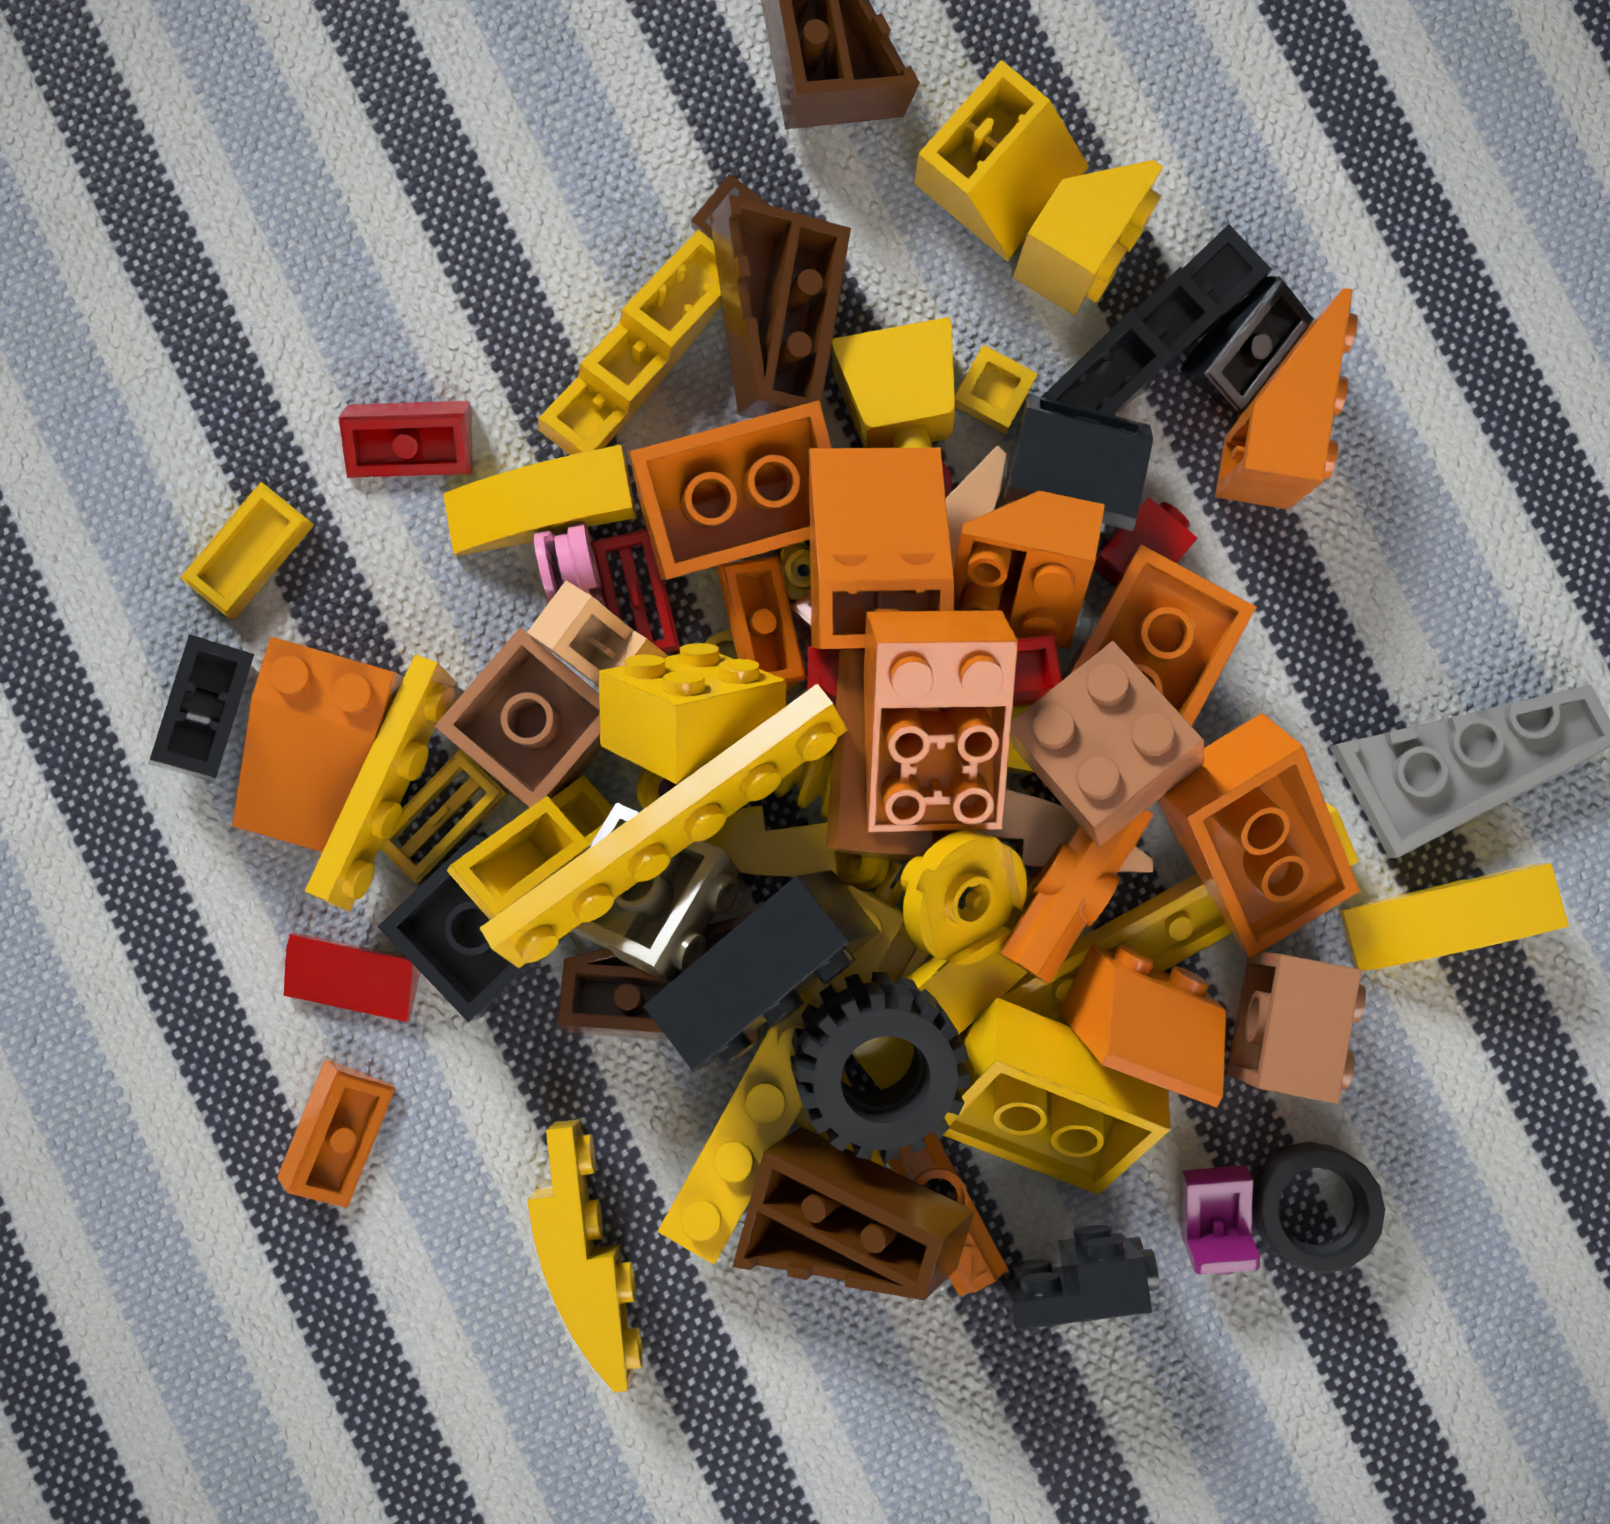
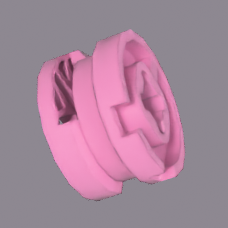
M585 522L569 525L567 533L554 535L551 530L534 534L538 567L548 603L562 586V579L563 583L565 581L570 582L606 607L602 595L596 558L591 546L592 539ZM556 556H557V561H558V567H557L556 560H555V557H556Z

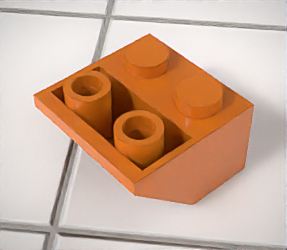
M1037 491L963 523L953 569L954 611L1002 610L1016 638L1055 634L1057 646L1069 649L1096 560L1105 504Z

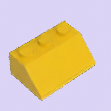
M996 998L964 1033L962 1042L966 1047L969 1059L963 1063L970 1073L969 1088L958 1089L965 1103L959 1116L950 1112L946 1114L945 1119L950 1128L943 1136L1099 1195L1171 1130L1168 1089L1103 1066L1074 1030L1067 1025Z

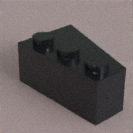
M832 870L798 875L644 1005V1008L693 1072L714 1062L722 1070L736 1061L754 1045L748 1037L752 1032L766 1021L773 1028L793 1014L804 1004V1000L800 996L803 992L819 980L825 985L841 974L856 960L853 953L881 931Z

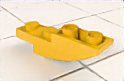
M580 1119L554 1122L546 1130L552 1187L536 1189L527 1199L534 1243L541 1269L555 1306L573 1340L592 1368L613 1392L628 1391L632 1381L633 1369L643 1367L639 1327L629 1328L626 1303L635 1302L636 1299L632 1262H621L620 1244L594 1247L593 1240H599L603 1237V1222L599 1200H589L586 1175L595 1174L596 1171L595 1148L592 1135H582Z

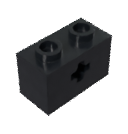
M189 634L148 764L210 782L216 779L253 661V653Z

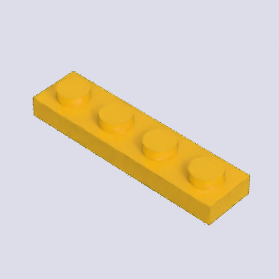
M417 654L414 655L305 888V892L328 904L350 912L355 900L362 898L368 891L375 872L373 861L383 840L389 839L399 824L402 813L400 803L410 781L416 780L425 768L429 752L427 744L435 729V725L450 709L455 699L454 685L456 681L438 662Z

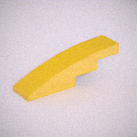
M698 229L621 309L620 322L580 363L578 377L538 418L537 430L569 455L605 448L667 376L721 307L722 299L714 243L710 237Z
M1043 867L1038 868L1027 876V893L1022 911L1013 906L1011 916L1004 925L1005 927L1012 930L1017 924L1018 918L1023 914L1035 895L1032 892V888ZM1003 943L985 959L965 966L955 965L945 959L932 957L905 978L913 980L921 992L926 989L936 998L959 1032L958 1034H960L979 1018L996 998H1001L1028 972L999 954L1000 949L1004 945ZM893 1036L877 1037L858 1046L852 1052V1055L879 1089L883 1090L894 1085L906 1074L913 1059L914 1044Z

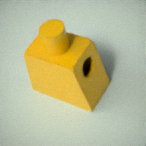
M950 317L832 339L833 374L863 448H933L932 442L946 440L953 435L955 396L952 324Z

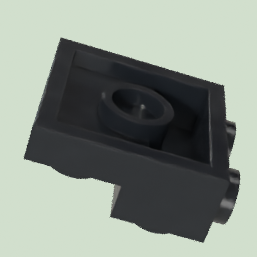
M1108 1225L1077 1228L1073 1230L1074 1239L1058 1240L1060 1267H1052L1051 1261L1045 1259L1021 1261L1012 1265L1013 1273L1002 1274L998 1278L1001 1301L1016 1330L1152 1313L1149 1291L1159 1290V1274L1153 1250L1144 1249L1139 1236L1126 1238L1121 1232L1113 1233L1112 1227Z

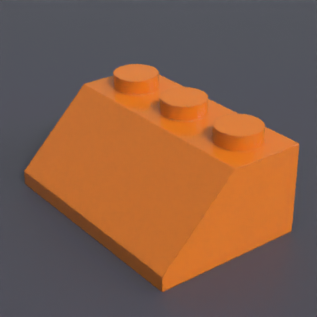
M819 400L629 452L643 520L661 580H668L810 540L809 449L832 448Z

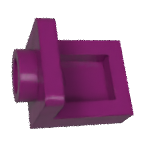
M1246 1165L1182 1170L1181 1236L1194 1272L1197 1274L1228 1275L1234 1272L1255 1271L1260 1268V1254L1251 1235L1253 1180Z

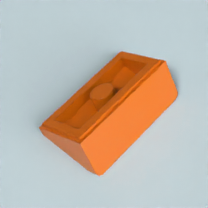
M778 556L717 566L737 658L758 662L760 670L785 679L786 688L793 687L806 680L805 668Z
M325 1060L278 1174V1181L286 1192L348 1208L396 1087L342 1064Z

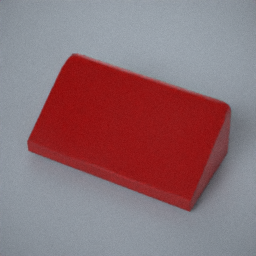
M470 401L352 404L346 406L338 417L347 478L472 474Z
M303 933L289 934L286 945L283 996L410 1022L421 972L405 955Z

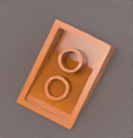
M1140 545L1062 677V681L1110 642L1114 641L1181 716L1193 726L1252 617L1256 606L1153 550Z
M271 636L251 697L232 826L323 852L404 677L393 671Z
M1260 713L1204 748V764L1158 800L1173 833L1241 949L1249 958L1254 957L1360 891L1304 746L1263 713Z

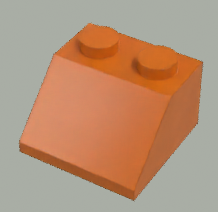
M1092 943L1058 1011L1103 1066L1217 1108L1223 1097L1226 1010L1206 992L1210 984L1202 977L1181 967L1174 966L1170 974L1153 967L1155 962L1151 958L1128 946L1119 945L1116 952Z

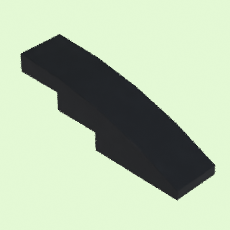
M1228 224L1183 268L1180 266L1135 311L1131 310L1041 397L1116 416L1272 272V269Z

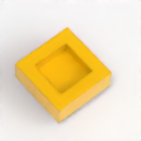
M983 344L955 394V408L1006 434L1032 388L1038 373Z

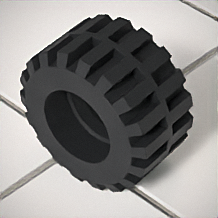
M872 972L870 983H863L858 974L844 977L847 988L836 993L830 984L819 992L823 1004L818 1009L808 1004L801 1014L805 1025L804 1029H794L791 1043L795 1055L790 1056L791 1070L803 1108L807 1110L810 1122L817 1132L821 1134L826 1131L830 1144L841 1151L851 1143L856 1157L871 1160L873 1150L880 1149L885 1160L900 1158V1147L910 1145L915 1154L927 1148L923 1137L933 1131L941 1138L950 1128L945 1119L948 1112L958 1116L965 1102L958 1089L969 1088L970 1073L963 1063L969 1059L966 1047L959 1037L956 1027L936 998L926 989L921 992L913 980L900 975L897 983H894L887 972ZM893 1036L914 1044V1055L911 1065L906 1074L894 1085L879 1091H861L841 1081L842 1071L848 1057L864 1042L877 1037Z

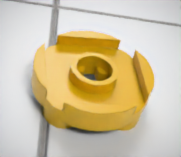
M962 830L945 836L929 848L924 856H917L910 860L903 869L901 876V885L906 892L903 902L904 923L910 938L920 949L937 959H945L955 965H970L994 953L1005 942L1012 931L1004 925L1011 916L1013 906L1022 911L1027 893L1026 871L1019 854L1011 847L1001 843L997 838L982 830ZM967 887H973V890L965 898V907L961 910L958 907L961 894Z

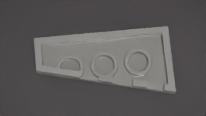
M1586 685L1329 747L1390 859L1399 858L1609 748L1610 718L1592 686Z

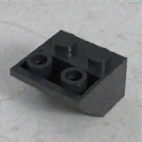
M1028 394L1008 462L1005 498L1016 501L1037 491H1044L1105 504L1101 533H1114L1116 527L1133 531L1138 516L1153 444L1151 426Z

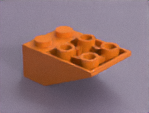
M1343 288L1312 322L1224 437L1215 493L1216 498L1289 510L1319 486L1324 479L1331 477L1338 455V441L1330 439L1333 416H1338L1341 413L1348 390V378L1340 376L1343 353H1348L1353 345L1358 324L1357 314L1349 313L1353 289Z
M940 447L810 448L809 511L812 647L817 649L865 648L866 612L954 611V576Z
M1002 610L866 612L864 716L868 832L1002 829L1018 641ZM939 707H949L948 711H939Z

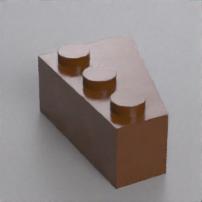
M761 0L785 130L904 117L920 82L911 65L905 67L889 38L891 29L882 13L878 15L875 13L869 0Z
M728 194L711 215L710 222L738 415L755 418L818 400L821 405L851 228Z
M754 911L747 912V915L708 924L702 935L706 939L705 953ZM607 948L565 958L557 1025L566 1033L669 1040L644 1008V1005L669 983L620 960ZM760 1027L748 1036L753 1042V1046L758 1047Z
M801 1126L763 1152L732 1267L751 1270L758 1265L787 1270L788 1277L807 1280L812 1275L845 1280V1287L925 1301L957 1270L975 1211L878 1163L856 1157L855 1153L847 1148L841 1151L831 1145L828 1139Z

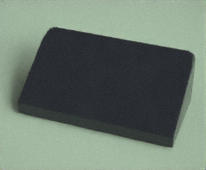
M1267 276L1207 332L1182 364L1180 370L1191 382L1228 410L1240 415L1314 318L1280 276Z

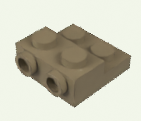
M616 803L589 848L639 812ZM705 841L693 842L672 857L669 865L661 874L651 880L636 883L618 896L613 906L603 916L590 922H583L571 931L611 950L620 960L667 983H671L679 976L681 971L684 972L704 955L706 939L702 935L715 913L724 915L734 905L740 886L736 876L740 870L723 849Z

